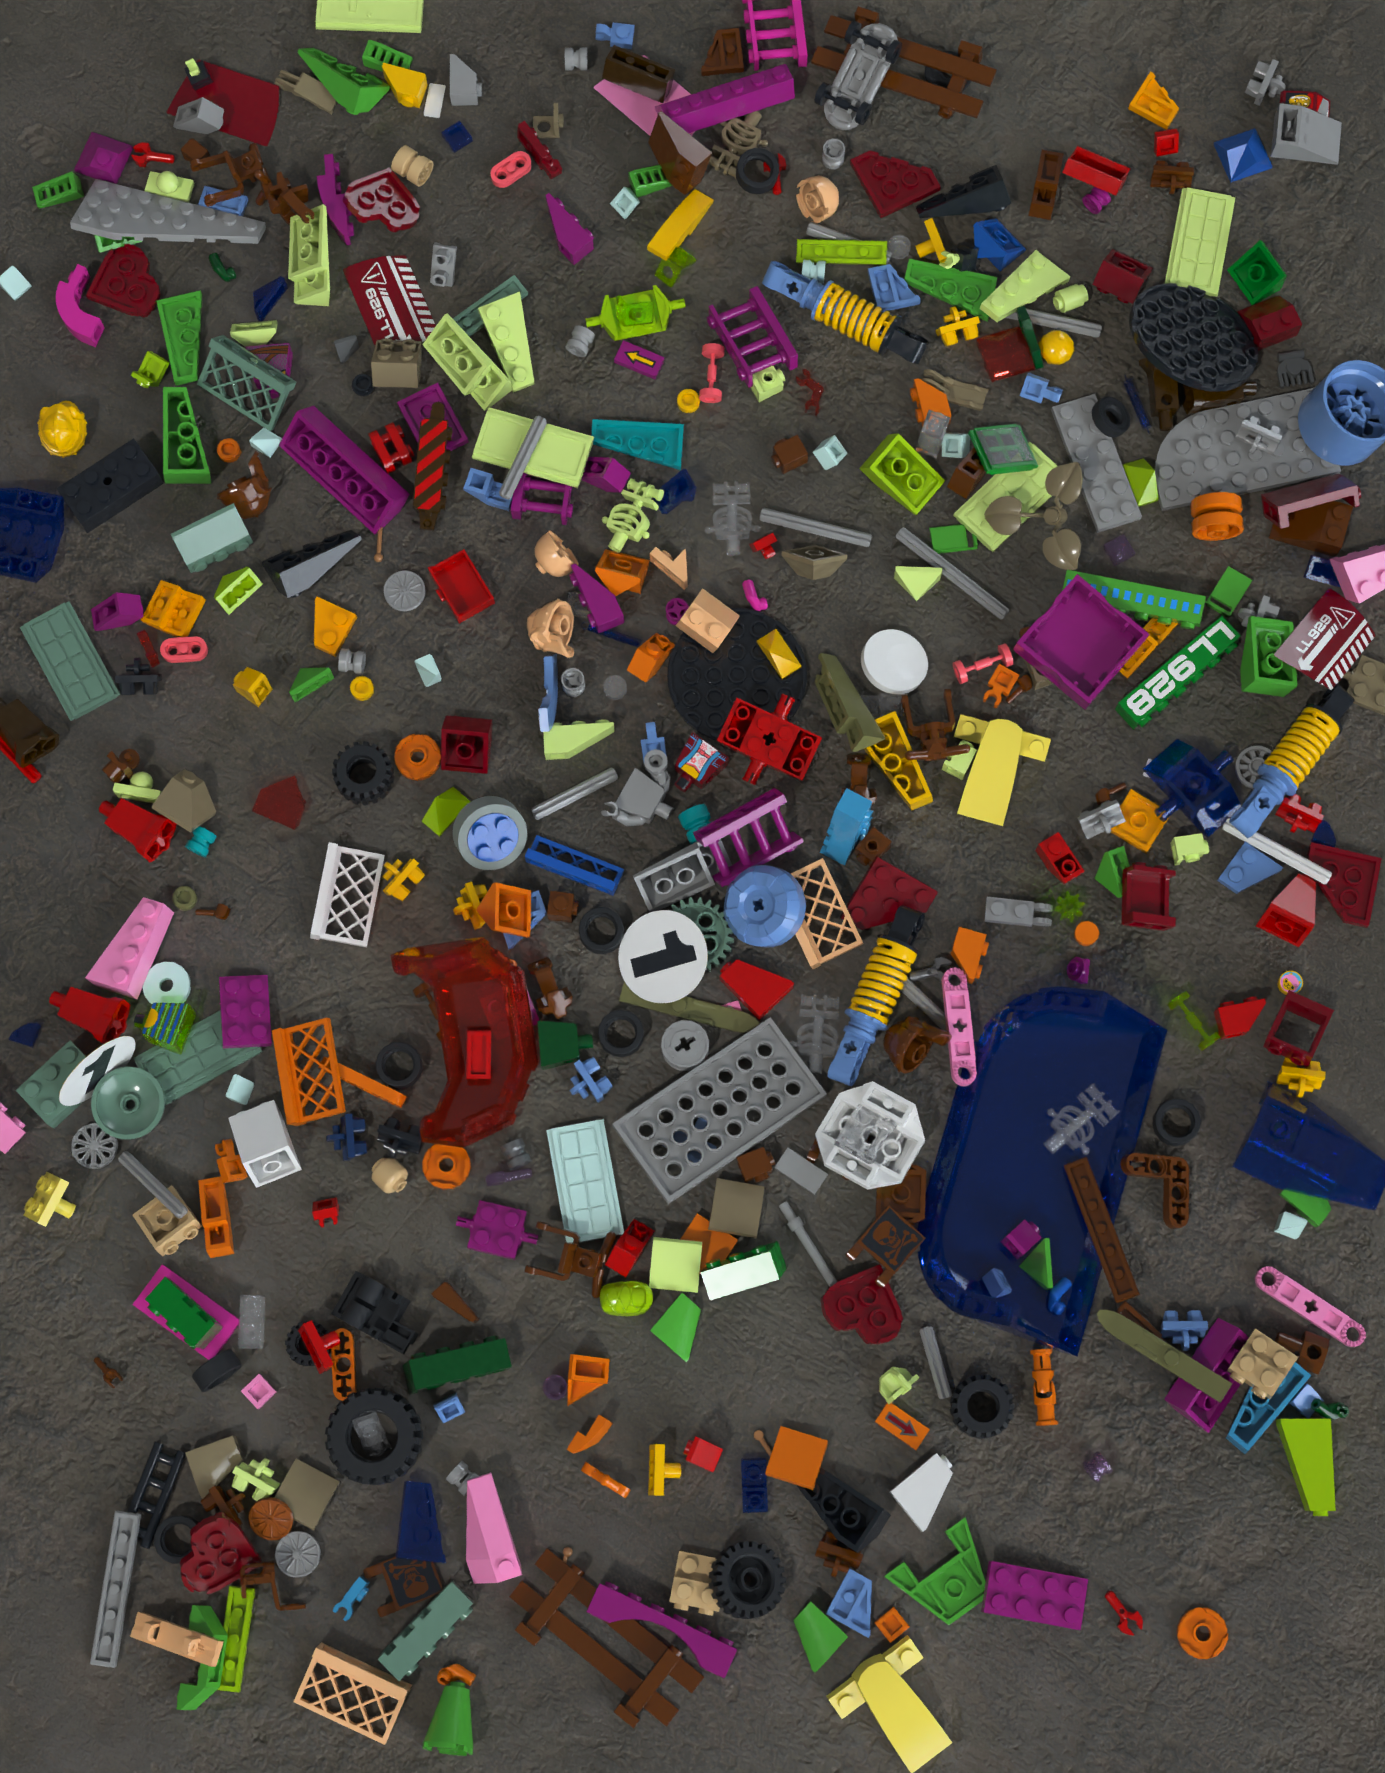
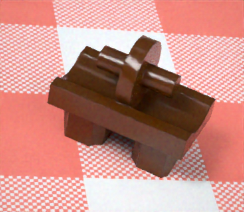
M1157 160L1156 164L1153 165L1150 187L1168 188L1169 194H1174L1175 188H1191L1194 167H1189L1188 162H1179L1176 166H1168L1166 161Z
M125 749L121 752L119 758L111 751L107 755L110 762L102 771L113 783L122 784L127 778L131 779L134 774L131 769L139 765L140 756L133 749Z
M220 1485L210 1488V1493L200 1501L204 1509L210 1512L219 1507L221 1512L225 1513L227 1517L232 1518L239 1526L243 1523L233 1506L238 1513L245 1510L240 1502L246 1497L245 1494L240 1493L236 1495L231 1488L226 1491L230 1498L229 1500Z
M826 1532L822 1542L819 1541L815 1556L825 1559L823 1566L832 1568L831 1576L836 1577L838 1571L847 1573L849 1567L858 1569L863 1558L861 1551L857 1553L848 1546H846V1549L836 1546L838 1539L831 1532Z

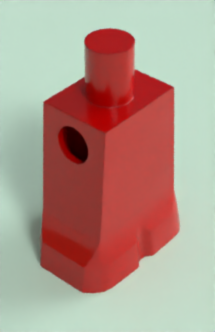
M123 798L120 799L117 805L105 800L99 807V812L108 817L104 824L114 833L132 844L137 852L148 862L154 861L162 852L169 848L177 824L162 814H153Z
M70 987L67 995L54 991L50 996L49 1003L60 1008L57 1013L58 1016L92 1033L94 1038L103 1044L118 1038L126 1030L130 1003L124 999L117 997L104 998L74 987Z

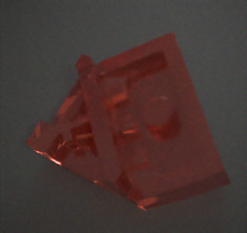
M292 776L261 789L252 812L294 830L297 829L305 809L304 804H306V800L301 795L296 777Z

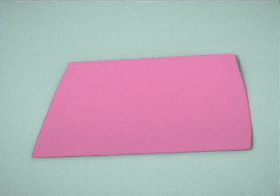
M602 80L594 86L596 91L649 136H651L658 115L655 106L691 95L675 80L672 82L671 90L664 103L607 80Z

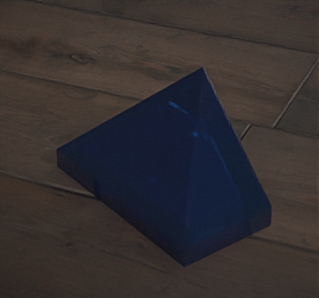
M282 276L253 291L254 311L259 322L266 318L288 289L285 278Z
M1311 555L1303 577L1341 587L1330 558L1321 555Z

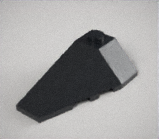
M997 165L969 176L970 181L964 185L957 183L951 186L952 189L948 194H937L917 205L916 210L919 218L1004 210L1007 205L1012 203Z

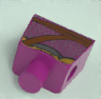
M289 343L246 347V350L290 377L293 352ZM253 377L256 387L262 389L260 381ZM274 389L269 390L271 399L279 397V392Z

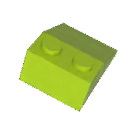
M899 433L887 435L859 468L875 485L914 515L920 512L945 482Z

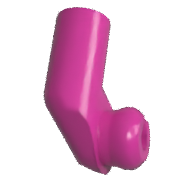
M745 580L742 586L745 597L752 608L760 612L761 610H766L768 608L767 599L765 597L758 599L754 582L752 580Z

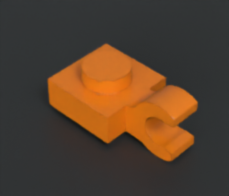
M232 1139L222 1140V1143L215 1144L216 1153L221 1156L216 1161L222 1183L240 1181L247 1178V1172L241 1162L240 1155H235Z

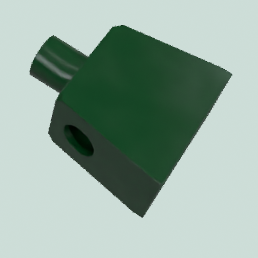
M537 1021L542 1070L577 1062L580 1060L579 1049L593 1048L592 1034L578 1035V1027L575 1023Z

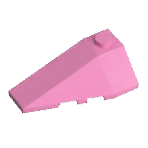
M491 1472L467 1480L466 1562L474 1584L499 1583L522 1575L521 1563Z

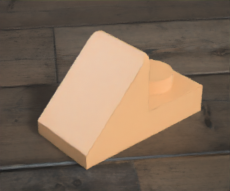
M655 547L650 552V562L685 590L688 587L686 549L672 561L673 558L667 551H660Z

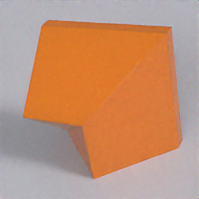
M605 549L595 568V572L606 588L615 596L626 590L641 594L650 560Z
M493 883L476 911L493 931L526 938L530 937L531 890Z

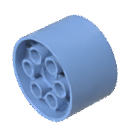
M1361 360L1344 362L1335 367L1304 398L1298 412V425L1305 443L1318 457L1336 465H1354L1364 461L1385 442V370L1383 368Z

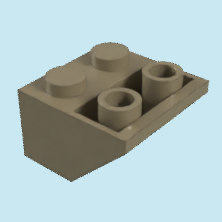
M389 338L377 340L371 361L373 386L418 388L421 377L422 341H415L413 339L396 341Z

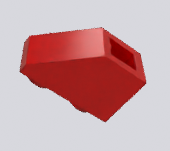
M1059 832L1038 844L1035 850L1048 871L1063 884L1068 883L1085 872Z
M1255 996L1243 999V1003L1234 1005V1001L1219 1004L1220 1007L1214 1011L1220 1040L1245 1035L1262 1011L1266 1000H1258Z
M633 1219L615 1244L605 1265L627 1277L655 1231Z
M695 1436L694 1441L688 1440L683 1454L687 1455V1462L714 1473L723 1449Z

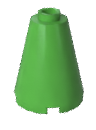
M450 1682V1686H444L424 1738L423 1749L432 1751V1747H438L437 1750L441 1754L467 1756L468 1753L473 1755L470 1690L465 1688L464 1683Z

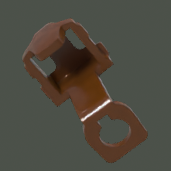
M847 755V764L851 765V787L848 789L872 801L873 806L877 800L875 788H868L867 769L868 765L871 764L869 755ZM842 788L841 797L844 794L846 788Z
M549 957L527 965L530 974L536 975L543 993L542 997L535 999L538 1010L542 1011L544 1015L554 1014L559 1019L567 1015L566 1009L572 1004L573 996L568 987L558 989L551 971L552 961ZM539 965H543V966H544V967H542V968H540V969H539V968H536V967L539 966Z
M274 1561L245 1564L241 1567L240 1589L242 1598H246V1585L271 1583L277 1610L306 1608L305 1603L280 1605L275 1583ZM263 1567L261 1573L245 1575V1568Z

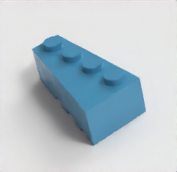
M846 788L834 810L831 824L827 830L828 837L826 836L824 839V845L820 853L845 866L858 841H862L870 830V822L874 812L871 810L872 801Z
M1295 1362L1271 1399L1258 1397L1251 1391L1253 1388L1250 1386L1226 1439L1242 1453L1246 1454L1311 1375Z

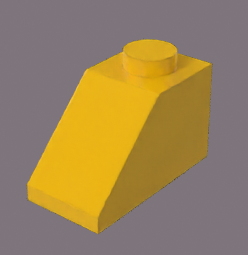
M383 63L384 78L388 85H390L398 103L405 107L420 108L428 86L426 74Z
M246 667L244 671H240L234 678L233 687L236 692L257 707L262 704L273 690L263 673Z

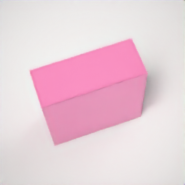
M258 1374L241 1390L257 1409H260L277 1393L261 1374Z

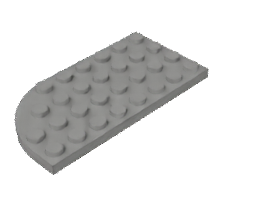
M1314 388L1205 410L1193 414L1178 423L1163 440L1154 465L1161 511L1190 506L1192 499L1207 493L1229 492L1242 495L1340 473V465L1329 463L1318 457L1307 446L1300 433L1298 425L1299 408L1304 398ZM1250 416H1254L1260 420V426L1266 429L1272 425L1281 429L1280 435H1282V438L1273 455L1257 448L1254 454L1249 453L1252 446L1235 438L1244 419L1247 420Z

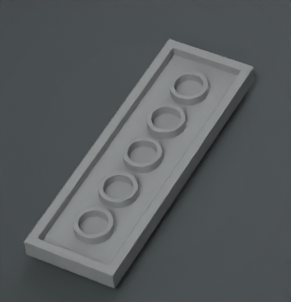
M1092 394L1053 406L1051 412L1070 462H1079L1083 476L1081 491L1096 531L1099 533L1140 520L1142 515L1112 437L1104 435L1094 424L1092 407L1098 400L1096 395Z

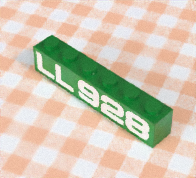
M1221 616L1118 702L1115 708L1116 712L1133 730L1139 725L1143 728L1152 720L1151 715L1154 712L1158 711L1161 713L1170 704L1168 701L1173 696L1179 698L1187 690L1185 686L1190 682L1193 684L1198 682L1204 676V670L1208 667L1213 669L1221 662L1220 657L1223 654H1231L1239 646L1237 642L1241 635Z

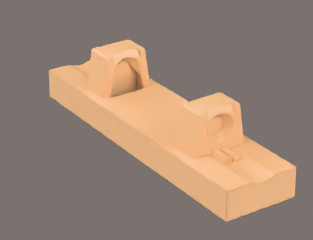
M137 1612L135 1624L130 1635L132 1638L210 1667H216L224 1642L145 1612Z

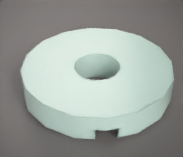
M161 962L149 969L142 988L144 996L152 1005L156 1003L155 1007L160 1009L162 1003H166L164 1009H170L172 1003H175L174 1008H176L177 1004L179 1007L181 1003L186 1001L191 991V980L189 974L182 966L174 962ZM165 980H172V989L167 992L162 991L161 984Z

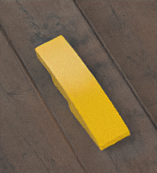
M694 189L661 226L647 245V250L667 261L676 247L679 248L686 236L692 234L714 200Z

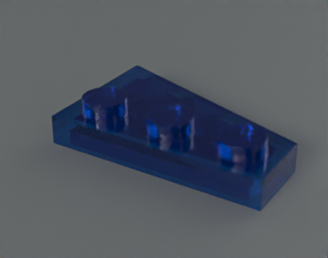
M404 1481L395 1558L445 1564L446 1558L445 1554H443L441 1533L438 1530L436 1520L437 1513L431 1484Z

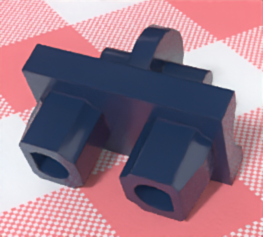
M344 1114V1117L340 1118V1126H332L333 1134L327 1135L326 1141L334 1142V1150H341L342 1142L343 1161H350L367 1153L366 1141H354V1133H363L365 1131V1119L352 1117V1114Z

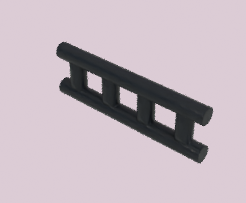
M156 1441L153 1444L127 1511L137 1513L139 1509L152 1514L147 1529L139 1526L138 1537L143 1538L140 1546L146 1549L151 1547L155 1532L186 1457L185 1452L177 1450L175 1457L161 1452L164 1444ZM157 1461L171 1466L166 1481L152 1476ZM148 1485L162 1490L156 1505L142 1500Z

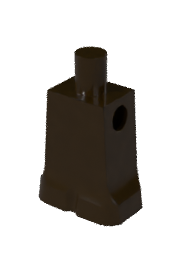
M1147 358L1139 359V366L1147 374L1151 417H1158L1160 431L1172 430V416L1179 409L1177 381L1157 369Z
M1245 382L1235 389L1214 392L1199 390L1180 383L1179 401L1182 403L1187 415L1195 414L1202 410L1240 404L1245 398L1244 396L1256 395L1257 384L1256 382Z
M0 697V737L12 750L15 760L21 768L49 754L59 745V734L45 725L19 699L6 704Z

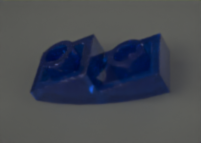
M766 1458L741 1459L743 1513L768 1512L767 1475L765 1474Z

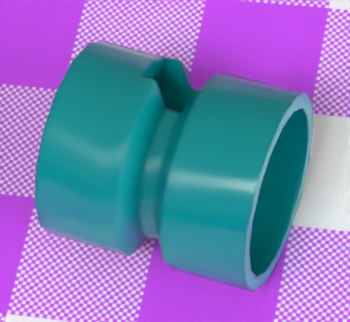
M706 804L693 806L678 816L682 827L685 830H689L686 836L690 845L697 842L693 832L711 823L709 822L711 817Z

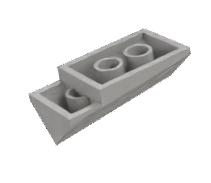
M719 839L718 844L729 867L732 865L721 839ZM697 841L633 875V878L649 912H654L715 885L712 876L720 872L710 847H704Z

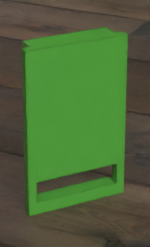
M962 524L929 528L932 549L938 554L978 549L977 536L972 534L974 547L968 548L966 528Z
M1228 566L1207 599V606L1225 617H1230L1252 580ZM1210 599H1216L1217 601L1231 608V611H1226L1225 609L1211 602Z

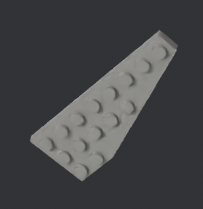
M95 179L70 222L71 229L113 240H122V237H134L135 240L143 241L144 237H154L158 241L194 242V239H207V242H216V239H228L231 243L258 244L266 230V223L98 179Z

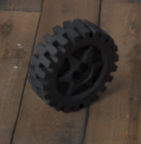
M754 1541L739 1542L722 1550L716 1556V1561L712 1563L711 1568L713 1570L709 1572V1578L712 1579V1582L709 1583V1589L713 1588L714 1593L711 1594L713 1599H717V1606L719 1608L723 1607V1612L727 1615L731 1614L734 1618L754 1619L768 1614L776 1607V1604L780 1603L782 1599L780 1595L785 1591V1588L782 1587L786 1583V1577H782V1573L785 1571L784 1567L779 1566L781 1562L779 1557H774L775 1552L772 1549L767 1550L766 1545L758 1544V1542ZM745 1574L750 1577V1586H747L744 1582Z

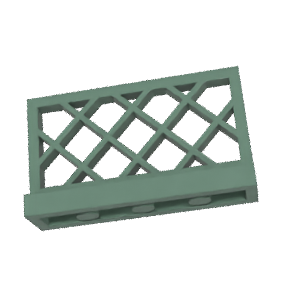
M221 335L211 338L208 346L211 350L197 385L267 430H274L290 391L294 390L297 382L226 336ZM217 353L223 357L225 366L217 367L215 361ZM232 366L240 367L244 378L236 380ZM227 369L230 382H222L219 370ZM209 373H214L217 382L216 386L206 382ZM250 378H257L262 389L254 391ZM245 380L249 393L241 395L237 382ZM232 384L236 397L231 398L227 396L224 386ZM271 389L281 394L276 403L272 402L269 393ZM261 392L264 393L267 405L262 407L259 406L256 394ZM250 396L254 409L249 410L246 408L242 398ZM269 408L271 414L270 422L263 418L261 409Z

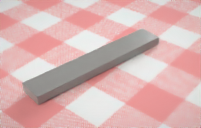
M116 1510L114 1514L90 1660L91 1665L117 1667L141 1520L140 1513Z

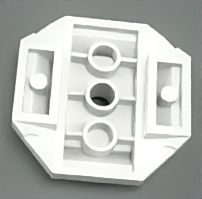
M873 1081L839 1093L815 1133L824 1166L867 1190L900 1184L925 1143L916 1104ZM867 1135H872L877 1140L869 1144L863 1139Z

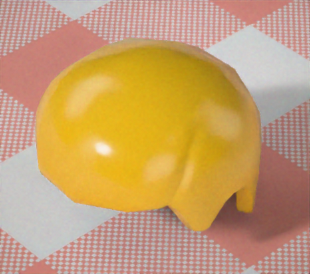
M1050 331L1038 343L1041 356L1048 364L1061 365L1069 361L1074 353V342L1064 331Z

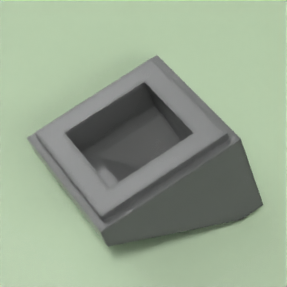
M356 335L334 341L341 363H345L359 348Z

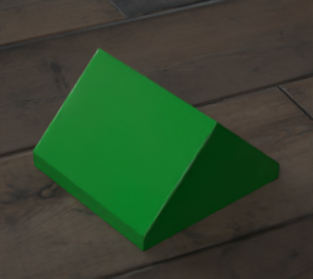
M1259 240L1227 269L1251 305H1255L1280 291L1287 277L1262 240Z

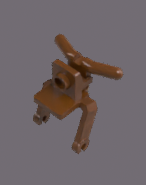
M250 144V151L235 159L226 150L221 154L190 161L192 171H199L204 168L227 163L236 184L235 188L206 195L204 202L207 207L241 196L244 192L243 181L249 178L252 183L255 182L257 178L254 176V172L257 169L262 170L269 177L266 168L262 166L264 163L257 144Z
M255 170L254 176L261 182V191L256 198L257 205L261 206L267 200L271 213L280 214L289 226L290 217L295 216L292 210L304 223H309V218L306 215H309L312 220L315 218L313 210L304 204L308 202V187L306 184L291 188L288 178L284 179L280 171L276 173L277 185L272 186L270 178L262 170Z
M944 689L943 693L949 722H930L916 727L912 723L908 695H901V705L904 709L907 731L912 737L915 736V740H921L922 750L907 751L905 753L906 760L933 761L970 752L971 748L968 744L946 747V732H952L955 727L950 689Z
M538 1221L536 1228L572 1237L574 1241L573 1243L565 1242L558 1273L530 1265L525 1267L524 1272L560 1281L569 1279L572 1271L593 1277L592 1296L599 1298L604 1269H602L603 1262H607L609 1252L616 1239V1234L613 1231L607 1233L598 1253L593 1249H585L579 1246L581 1237L577 1232Z

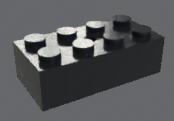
M133 438L56 489L86 533H89L164 484V482Z

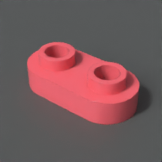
M517 151L496 164L491 169L492 183L499 188H505L529 173L532 167L530 156L526 152ZM518 164H524L521 168L517 167ZM500 176H505V177H506L505 179H502V180L499 179Z
M197 636L168 638L161 644L160 652L163 658L170 663L196 662L203 660L207 656L208 646L202 638ZM195 648H200L198 653H193ZM172 649H177V653L174 655H171L170 651Z

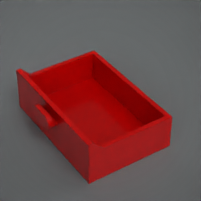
M1077 146L1068 158L1062 173L1116 196L1122 189L1131 168Z
M464 549L435 566L428 567L429 575L438 588L435 590L442 602L446 601L458 623L495 604L494 597Z

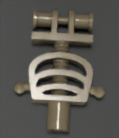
M758 111L747 114L744 121L733 118L729 122L724 121L720 123L721 126H725L722 130V143L728 151L714 144L708 165L715 167L716 171L722 168L724 169V175L727 176L729 174L736 179V167L740 159L737 155L741 156L749 149L758 148L759 144L763 147L768 145L767 140H761V130L756 128L762 117Z

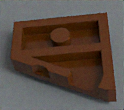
M739 28L717 30L713 44L707 53L704 66L702 65L701 76L744 72Z

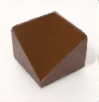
M192 138L180 149L184 159L187 161L210 157L208 150Z

